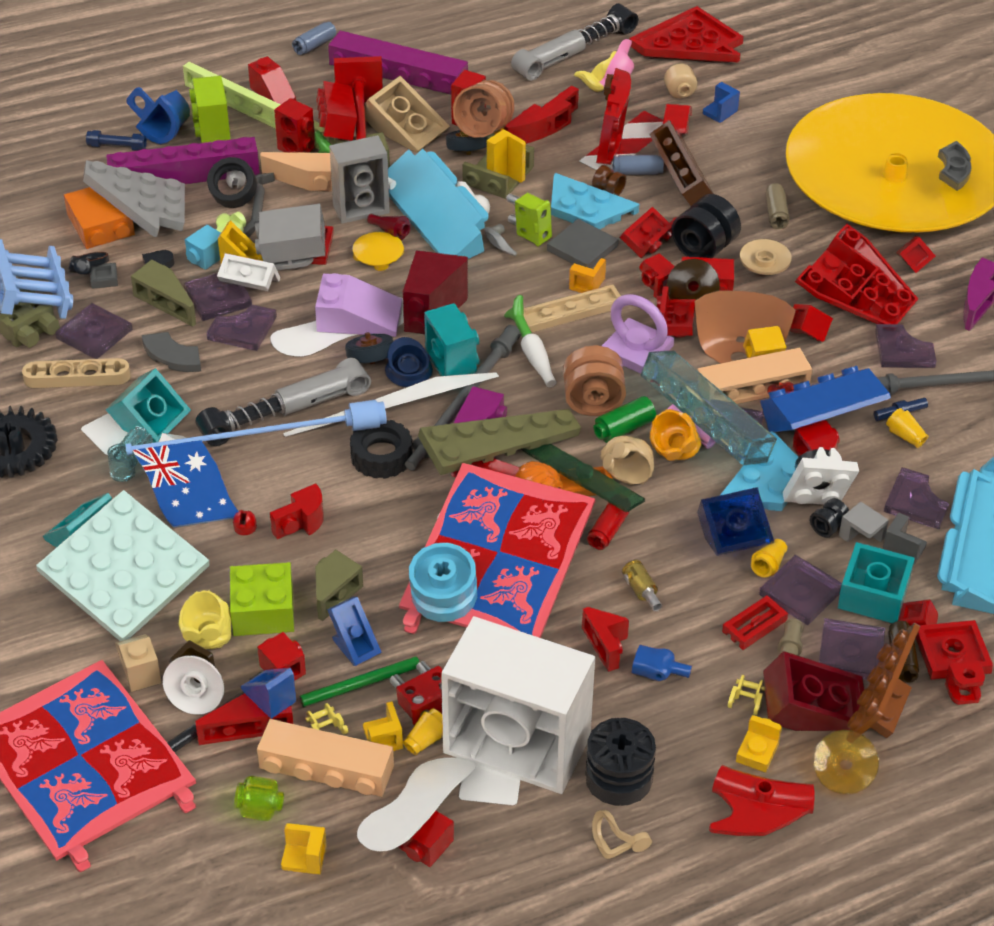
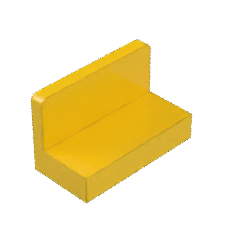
M503 129L487 140V169L509 176L520 183L525 181L526 142Z

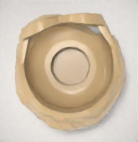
M630 436L614 437L601 450L600 456L604 469L623 483L630 485L644 484L652 477L654 456L651 447L645 440Z

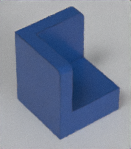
M720 82L715 86L714 102L703 108V114L719 123L723 122L738 111L740 91Z

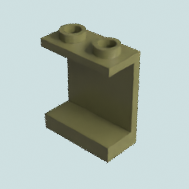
M494 133L490 134V135L487 137V140L490 139L491 137H493V136L496 135V134H494ZM526 145L525 176L534 167V147ZM487 153L476 165L468 162L462 164L463 182H466L470 187L504 199L520 183L509 176L488 170Z

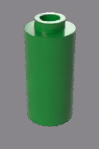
M641 396L597 417L593 427L595 435L598 439L608 443L614 437L624 436L651 423L656 417V410L648 397Z

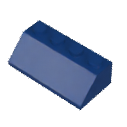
M856 365L842 369V375L834 377L833 373L817 377L818 383L810 385L808 380L794 384V390L785 392V388L769 392L770 398L760 400L770 433L771 431L778 432L803 427L890 399L891 396L869 368L859 370Z

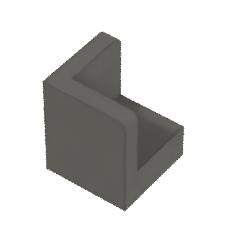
M898 513L886 531L883 549L914 557V564H916L925 550L927 542L906 533L909 516Z

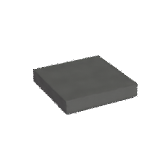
M577 219L547 243V251L572 264L575 263L592 268L601 258L606 257L618 247L619 239Z

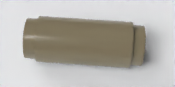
M774 183L769 185L765 192L769 222L774 229H784L789 223L786 194L782 185Z

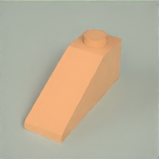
M261 152L262 174L274 173V179L308 191H332L330 153Z

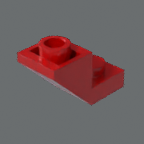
M666 104L663 124L670 120L681 136L682 134H688L689 116H692V106Z

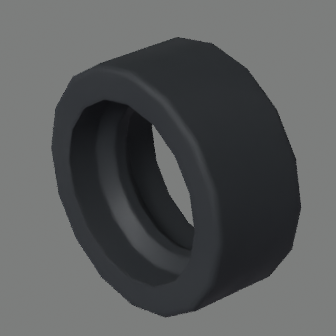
M229 157L221 159L212 166L208 173V189L217 203L224 207L237 208L244 206L251 201L256 193V176L248 163L240 158ZM233 170L243 172L247 180L243 190L233 195H224L220 192L218 181L222 175Z

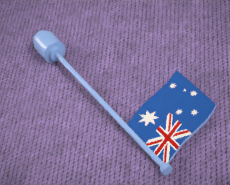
M369 400L349 403V409L344 410V416L132 446L131 443L125 445L127 455H133L134 453L147 474L159 508L166 520L173 528L233 519L238 512L228 495L218 466L203 444V441L342 421L346 422V426H351L353 431L380 428L381 424L387 423L384 402Z

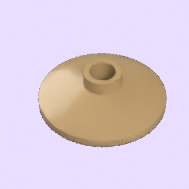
M753 240L745 244L740 251L742 265L757 274H778L785 271L791 264L792 256L789 249L774 240Z

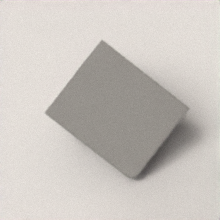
M859 502L842 516L839 537L849 542L857 534L861 533L867 538L873 537L881 542L885 538L889 520L863 502Z

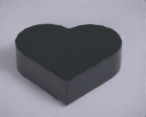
M169 250L142 254L144 265L150 260H154L168 268L174 265V255Z

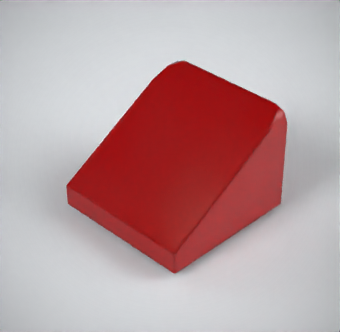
M931 599L906 602L902 605L898 621H906L910 626L913 623L918 625L937 624L938 612Z

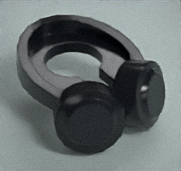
M93 252L80 256L73 255L69 260V272L88 275L92 270V265L107 263L109 261V254L107 252Z

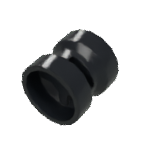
M832 498L823 505V509H817L810 515V525L818 535L828 538L837 531L838 527H841L842 516L849 509L841 500Z

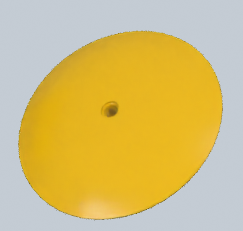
M894 93L849 96L814 109L796 124L789 135L786 145V163L790 175L797 186L820 207L856 224L896 232H931L966 224L981 217L994 207V134L970 115L949 105L922 97ZM955 141L959 142L968 151L971 157L972 168L968 182L958 191L939 179L940 171L945 168L943 161L938 158L939 150Z

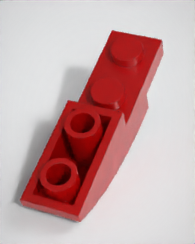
M571 85L543 107L533 104L511 120L504 127V130L524 140L526 144L558 132L571 123V113L578 109L579 89Z

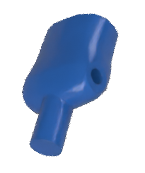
M639 645L632 666V674L656 681L666 680L671 673L689 678L692 670L691 665L675 662L674 653L669 649L652 648L644 645Z

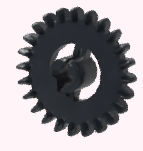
M9 406L8 413L4 416L0 410V478L5 474L12 478L15 473L22 476L25 475L26 470L33 472L35 471V466H43L45 464L44 460H49L52 457L51 453L56 450L58 438L55 426L51 423L49 417L44 419L43 412H39L35 416L34 409L30 408L27 415H25L23 406H20L18 413L14 414L12 407ZM22 434L27 435L31 439V443L25 451Z

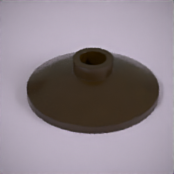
M687 259L678 263L671 270L667 280V287H669L670 299L697 300L705 294L719 291L720 282L717 272L709 263L700 259ZM691 281H696L699 287L697 290L691 291L688 288V284Z

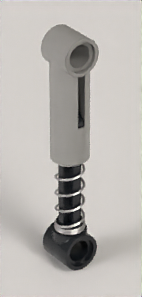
M620 3L615 4L609 10L606 18H602L600 22H594L592 26H586L584 30H572L530 51L525 49L519 50L512 58L511 67L530 81L535 80L541 75L543 70L584 51L586 43L591 45L592 40L599 41L600 36L607 37L609 32L617 33L621 31L624 34L631 33L638 24V15Z
M347 358L341 361L336 369L275 390V394H272L268 400L261 398L259 403L249 402L247 407L242 408L238 406L234 412L229 410L225 412L223 410L220 411L215 407L206 408L197 415L195 423L203 436L232 432L237 427L240 429V425L249 422L252 425L251 421L259 418L263 421V417L273 414L275 417L276 412L286 416L345 394L351 396L361 395L369 389L371 378L357 359ZM230 438L210 440L206 442L210 446H220L226 443Z

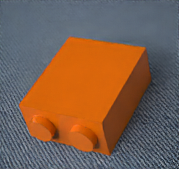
M91 187L64 194L67 215L86 249L135 235L133 220Z

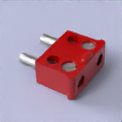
M421 661L416 666V669L421 673L419 676L407 682H404L397 674L390 678V683L396 688L398 704L412 719L414 726L425 711L429 712L433 708L442 714L443 670L439 665L431 669L425 661Z

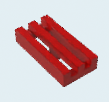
M766 595L725 622L722 632L725 635L730 634L731 640L734 643L738 641L739 647L744 650L785 623L788 618V612ZM767 608H770V610H768L767 612H765V613L762 614L761 616L758 615V614H760L761 612H763L764 610H766ZM751 620L749 624L737 630L738 627Z

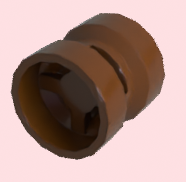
M601 165L593 176L592 186L619 196L625 188L627 178L625 174L612 172L610 167Z

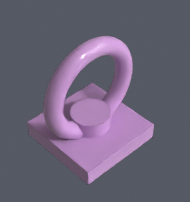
M627 294L618 297L611 307V321L616 331L602 346L617 352L622 359L623 366L646 376L674 346V337L667 336L668 330L665 318L660 310L649 300L638 295ZM627 305L641 308L653 319L656 329L631 318L623 322L621 316L622 308Z

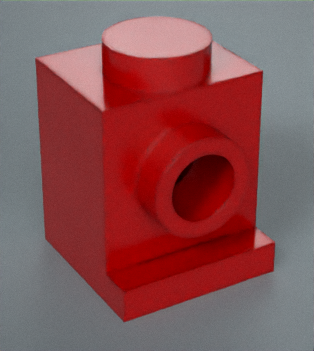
M660 253L643 260L639 266V270L642 272L643 283L654 291L656 299L657 296H662L663 287H667L668 276L675 267Z

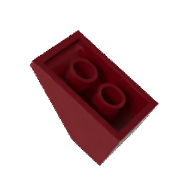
M785 651L763 670L768 719L794 731H850L847 724L852 715L859 710L860 705L857 704V701L864 691L863 676Z

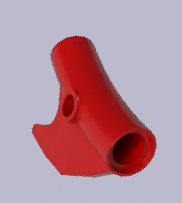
M722 765L715 777L712 792L724 799L730 806L732 815L711 823L709 831L711 833L733 836H766L784 828L806 814H813L815 800L814 784L793 783L764 778Z

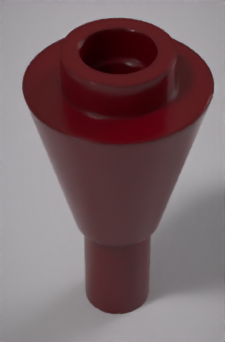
M369 214L367 217L369 224L379 226L386 233L398 237L400 240H403L410 232V221L406 216L381 217Z

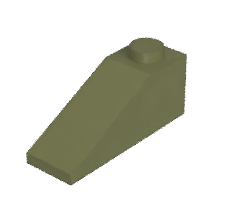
M150 260L131 275L133 296L192 327L196 325L194 304L170 268Z

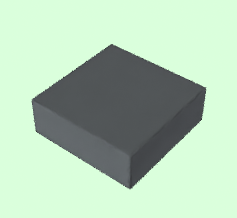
M116 263L92 265L90 272L92 289L118 286Z

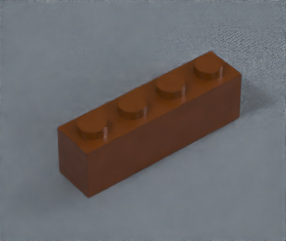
M670 120L649 134L681 194L690 206L702 196L714 194L683 137Z

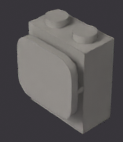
M320 203L259 212V222L255 223L256 235L259 239H255V248L257 255L261 254L264 262L273 263L277 270L308 266L313 262V257L325 256V222Z

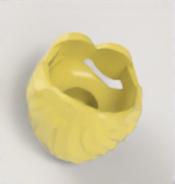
M210 590L196 591L193 595L189 596L179 615V627L183 638L186 641L190 640L204 649L221 648L231 639V613L228 604Z

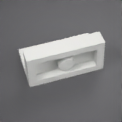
M226 253L217 274L219 281L264 291L269 290L272 281H280V275L273 263Z

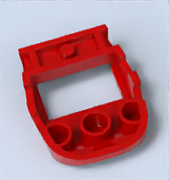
M615 68L610 88L612 90L608 96L596 160V163L611 165L613 157L617 155L620 149L631 89V77L629 72Z

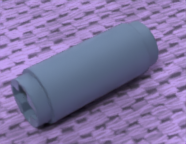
M324 22L296 37L292 41V47L297 54H306L336 36V28L331 22Z
M618 155L613 157V172H621L625 175H658L663 173L664 162L662 157L658 155Z

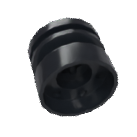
M611 718L600 722L591 730L587 740L585 776L586 785L592 795L604 803L614 806H625L641 801L649 793L653 783L656 754L655 738L650 730L640 722L628 718Z

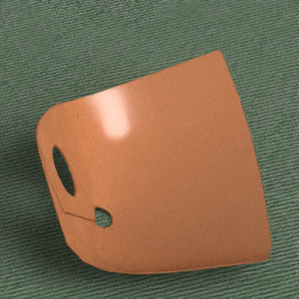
M716 291L705 294L695 301L699 342L706 355L719 363L733 361L731 359L732 354L736 352L746 354L743 346L744 343L737 342L736 339L739 336L746 338L747 332L750 329L779 326L785 342L796 310L786 301L773 295L762 293Z

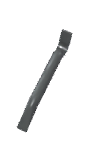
M274 173L256 175L257 189L254 195L252 216L250 222L243 230L247 237H250L256 230L255 223L259 222V212H262L265 194L263 184L275 181Z

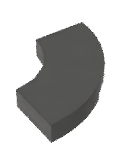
M955 141L939 150L938 158L943 161L945 166L940 171L939 179L958 191L968 182L972 168L971 157L968 151L959 142Z
M169 332L141 335L146 353L155 362L159 361L168 365L169 369L182 372L201 371L198 346L178 344L170 337Z

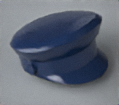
M401 337L391 343L387 352L388 362L385 366V373L394 384L410 387L431 377L433 368L430 354L426 352L417 340Z

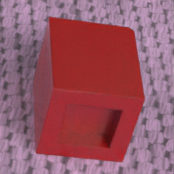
M919 236L913 237L896 252L915 273L936 257Z
M794 304L793 308L796 311L789 331L792 333H805L815 340L823 342L833 318L812 305Z

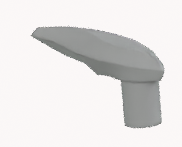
M502 224L484 228L488 240L496 248L509 255H517V252L500 235L505 232Z

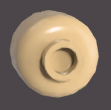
M683 63L675 64L666 71L664 82L669 94L674 98H687L697 89V79L692 68Z

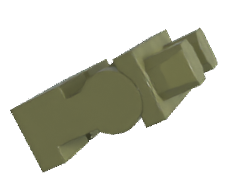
M20 290V292L35 293V291ZM19 302L18 305H14L12 315L1 314L0 311V332L7 340L12 341L15 347L24 344L31 348L38 343L41 333L46 332L53 335L60 330L59 321L54 316L51 305Z

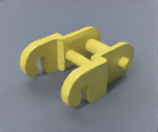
M742 675L740 680H736L738 687L733 686L728 707L732 708L735 699H738L740 695L754 698L755 708L753 714L758 715L763 698L761 690L765 691L764 681L761 680L759 684L745 680V675ZM742 687L757 690L756 694L743 691Z
M328 703L324 704L325 709L312 714L310 710L306 712L307 717L305 720L310 722L312 729L319 730V728L333 723L335 727L340 729L343 735L348 734V728L344 725L340 713L335 714L333 712L334 707H330ZM328 715L330 719L318 724L316 719Z

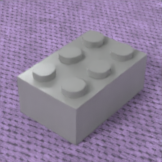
M379 136L329 145L333 207L341 224L365 219L369 214L378 216L389 214L387 151Z

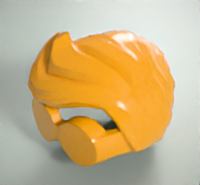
M666 409L659 415H656L652 421L650 442L653 448L669 461L687 460L698 453L701 447V439L695 423L687 413Z

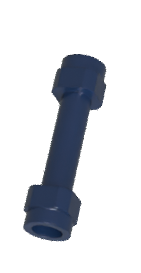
M100 130L87 131L86 144L92 147H100L101 144L130 146L132 150L139 151L146 149L147 138L145 135L133 133L132 137L104 135Z

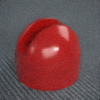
M249 510L238 511L233 518L234 531L239 535H250L257 529L255 515Z

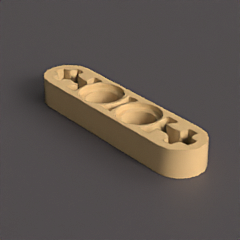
M121 358L35 361L26 364L22 369L24 383L30 388L120 385L126 383L131 377L129 363ZM90 370L97 371L95 374L92 375L84 374L86 371ZM63 371L70 372L65 376L56 375L57 373Z

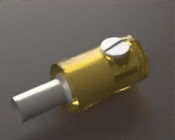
M632 560L628 562L622 569V574L627 584L631 586L639 600H647L653 611L660 610L662 604L655 595L658 587L641 561Z

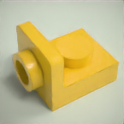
M752 715L749 720L748 731L738 750L736 762L766 773L779 745L782 726L770 719Z

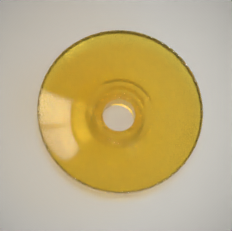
M839 730L828 734L819 742L814 752L813 766L817 778L826 788L839 794H855L866 789L874 781L878 773L879 757L875 746L867 737L856 733V731ZM849 760L852 763V767L849 770H844L840 767V762Z

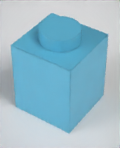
M205 225L186 238L187 259L204 270L220 260L218 237L221 232L209 225Z

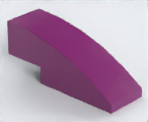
M983 257L976 264L970 276L965 298L963 320L965 329L968 331L975 326L994 303V262Z

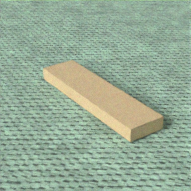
M609 285L524 308V318L531 332L611 311L612 304L621 295L614 285Z

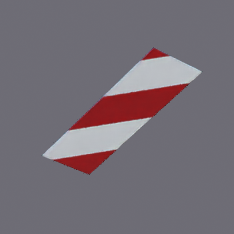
M646 111L637 115L624 126L620 149L616 156L637 154L653 141L649 134L663 125V120ZM599 146L580 160V162L595 170L601 165L610 167L613 172V162L611 165L596 163Z

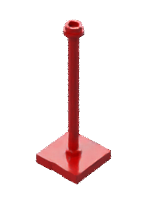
M382 56L334 58L335 83L352 85L357 114L356 140L366 138L365 102L383 89Z

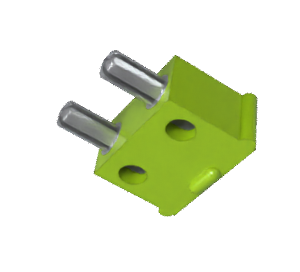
M528 192L522 197L512 193L507 195L506 200L515 205L516 214L509 215L508 222L516 225L517 235L535 243L537 247L552 237L550 202L548 200L544 201Z

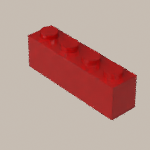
M323 81L322 89L318 88L316 96L318 119H320L319 127L323 128V136L353 141L357 114L352 85Z

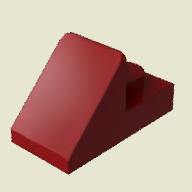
M583 608L582 630L607 671L618 669L620 655L623 653L620 641L628 637L629 620L595 608Z

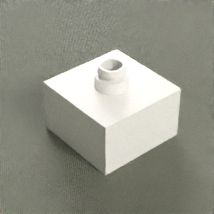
M473 616L442 671L443 753L456 758L470 760L477 765L563 794L591 733L595 656Z

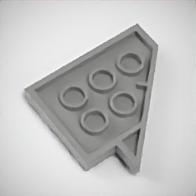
M86 160L83 182L149 234L157 237L159 226L179 231L183 230L185 223V183H181L176 179L155 177L150 173L134 172L125 167L109 166L100 161L92 162Z

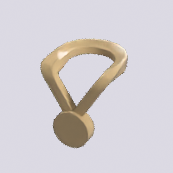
M600 810L595 813L592 821L593 837L604 858L611 859L631 848L634 852H642L652 844V840L646 832H640L631 836L620 831L613 815L609 811ZM603 818H606L614 834L621 840L626 841V843L612 850L609 848L601 833Z

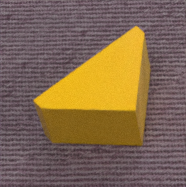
M230 220L218 237L220 263H222L225 253L263 261L262 255H257L255 243Z

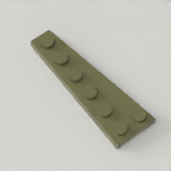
M570 409L421 427L418 437L439 474L444 475L460 470L462 463L471 465V463L480 460L486 463L493 461L494 456L501 454L510 456L521 448L531 450L544 444H552L576 437L580 433L581 426Z

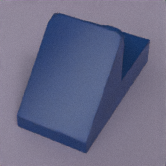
M358 596L351 597L327 609L337 632L332 639L353 666L382 653Z

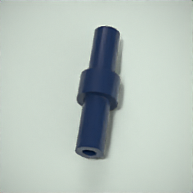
M925 397L909 402L902 400L894 402L890 407L875 410L873 415L876 421L888 419L899 408L909 412L925 409L928 407V402Z

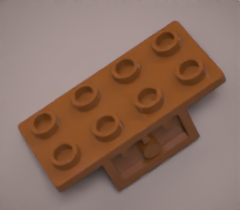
M913 623L907 630L901 629L894 637L893 642L890 645L888 643L884 644L878 652L876 659L879 660V663L868 675L867 681L870 684L857 701V704L860 705L859 710L852 715L847 724V727L850 728L846 738L848 742L853 743L869 728H872L885 738L893 734L912 689L911 686L898 678L920 628L918 624Z

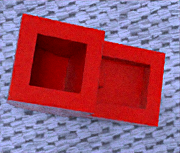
M316 483L291 493V504L270 512L271 530L277 540L301 529H304L309 536L320 528L324 520L322 491Z

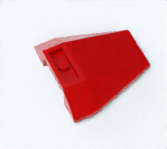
M847 223L833 238L825 252L812 266L809 265L795 281L817 299L892 331L918 300V297L868 238Z

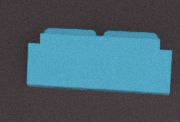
M410 149L407 150L388 168V177L396 181L395 188L389 189L391 200L408 217L411 224L436 253L467 256L469 259L484 252L480 230L485 228L484 222L489 218L487 211L464 186H455L457 184V177L435 152H426L422 149L414 155Z
M993 457L980 468V471L973 469L970 473L962 472L958 476L950 513V520L955 524V527L946 533L937 574L938 580L942 583L941 590L954 593L952 605L994 614Z

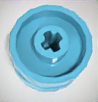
M434 543L422 548L413 557L409 566L411 597L416 610L430 620L448 622L464 617L474 607L478 598L476 566L469 552L461 546L451 543Z

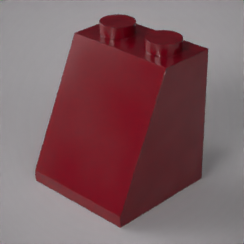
M416 250L403 289L404 332L425 334L424 312L453 303L459 308L467 301V256Z

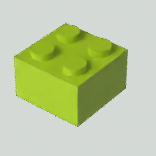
M222 76L193 78V88L189 89L192 104L191 111L195 136L201 138V143L231 140Z
M291 562L230 566V613L233 636L295 632Z

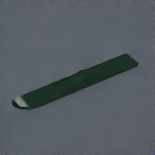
M544 444L531 450L521 448L529 456L541 463L550 465L558 473L626 513L645 502L644 497L552 444Z

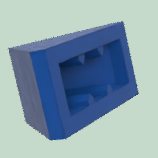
M291 668L265 670L240 686L242 691L271 719L296 702L294 673Z

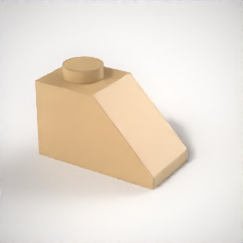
M144 634L115 643L131 692L162 683L158 659L149 636Z

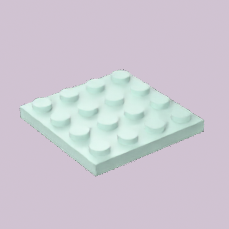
M123 490L39 562L36 567L42 576L119 641L130 639L209 567V560Z

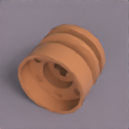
M484 80L462 90L455 98L453 105V118L457 126L465 134L472 137H485L505 127L512 119L514 113V99L511 92L502 83L495 80ZM485 104L490 105L491 109L485 108Z

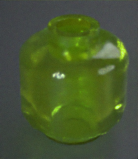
M248 776L244 779L243 783L238 782L234 808L239 809V814L243 818L269 821L274 816L275 811L281 812L284 792L278 791V784L274 779Z

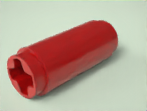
M615 496L608 502L588 533L587 541L591 547L603 550L610 544L630 512L631 505L627 499Z

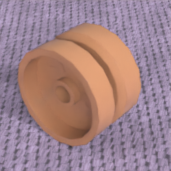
M598 345L585 346L575 350L566 358L563 365L566 402L572 410L583 415L599 416L618 408L623 403L626 397L622 359L617 352L608 347Z

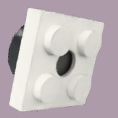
M819 447V449L800 455L795 462V472L782 492L784 502L824 505L832 498L842 500L859 473L857 462L842 461L840 454L835 448L825 450L823 447Z

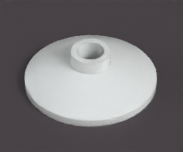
M196 656L179 657L172 661L164 672L163 687L168 699L173 705L186 713L197 715L208 713L214 710L223 698V679L218 670L203 658Z

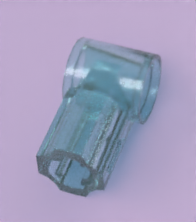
M136 426L134 430L128 432L121 443L115 444L108 449L109 470L112 479L123 482L135 476V466L139 461L134 453L133 455H127L125 444L131 443L132 446L153 443L152 435L145 428Z

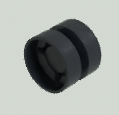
M716 194L702 196L689 209L678 216L672 224L674 242L686 257L714 258L723 248L735 240L741 231V221L736 209L729 201Z

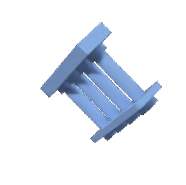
M0 239L1 314L12 315L14 305L22 302L56 306L59 317L66 319L67 311L73 307V294L69 293V282L65 280V269L61 268V257L57 256L55 246L48 247L47 257L16 254L5 250L3 241ZM12 264L38 266V267H44L45 269L32 268V267H23V266H13ZM16 276H17V277H26V278H35V279H45V280H48L49 282H46V281H37V280H27V279H18V278H16ZM20 290L49 292V293H52L53 295H49V294H39V293H30V292H20Z

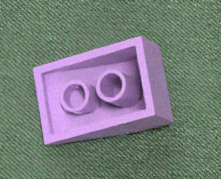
M323 273L315 306L317 332L362 335L370 332V334H388L396 337L402 308V298L350 275Z

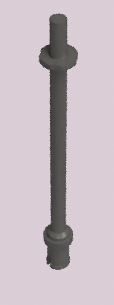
M506 326L500 337L492 341L490 344L491 353L474 374L489 373L500 357L506 358L509 356L512 346L521 336L519 334L520 330L516 326ZM481 382L464 386L434 426L450 424L460 411L472 387H478ZM419 437L413 441L414 452L405 463L409 470H414L423 458H430Z
M994 370L898 378L893 373H888L884 377L877 378L890 395H895L902 388L994 381Z

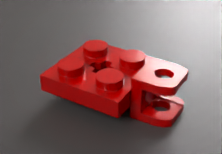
M976 621L919 625L920 628L916 635V640L931 680L946 678L945 686L949 697L957 705L979 703L981 698L980 686L984 684L985 674H992L993 663ZM948 647H953L955 651L960 652H951L948 650ZM967 690L970 692V695H962L959 691Z

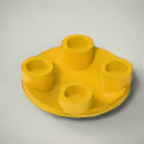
M386 232L365 234L359 237L353 244L354 260L373 266L378 271L388 269L389 264L397 261L404 254L402 241L398 237H394Z

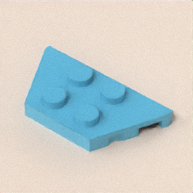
M554 174L551 201L552 216L571 223L580 219L598 229H602L608 224L621 221V215L629 212L635 215L639 212V203L563 175Z
M771 431L720 494L718 504L727 506L728 502L745 503V508H765L767 510L782 511L788 503L784 502L782 492L795 472V462L798 456L775 432Z

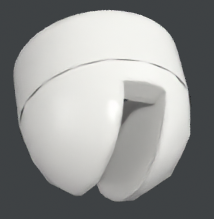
M229 171L226 175V182L230 188H233V185H237V189H240L246 182V176L241 171Z

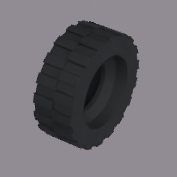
M387 420V423L381 424L380 428L353 431V435L350 437L352 465L355 466L358 472H362L363 475L376 479H386L399 475V473L407 470L405 463L413 454L410 431L403 424L396 423L394 420ZM375 443H389L395 446V451L385 455H376L368 452L367 448Z

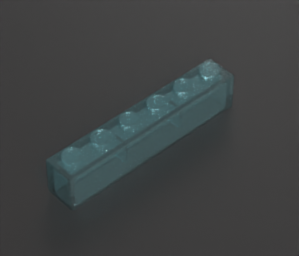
M674 350L649 352L641 376L681 412L687 413L698 427L740 464L751 465L768 462L777 440L775 436Z

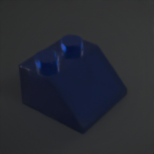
M758 487L700 501L697 514L704 537L716 556L774 543Z

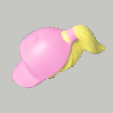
M629 39L623 40L619 45L618 51H613L610 57L600 62L591 73L577 71L574 76L580 78L591 90L601 92L604 90L607 74L614 75L615 68L625 70L631 75L634 63L628 56L632 41Z

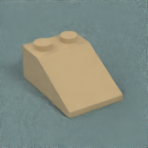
M401 76L370 97L365 104V120L378 133L383 132L384 136L416 153L450 127Z

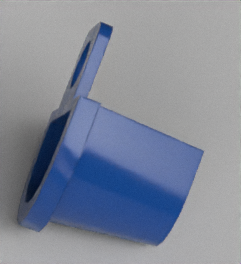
M137 87L126 100L129 107L141 118L136 128L147 139L158 144L167 143L175 138L179 128L190 116L189 105L177 90L160 96L154 102L142 88ZM136 96L143 98L145 102L143 109L136 105Z

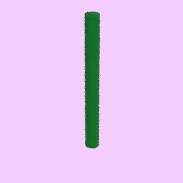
M415 656L299 696L303 707L389 679L395 674L400 675L415 670L419 659Z

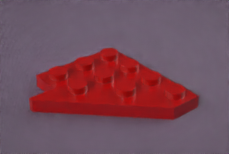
M696 6L630 37L629 40L632 41L631 48L643 56L739 62L740 53L734 50V48L743 44L744 36Z

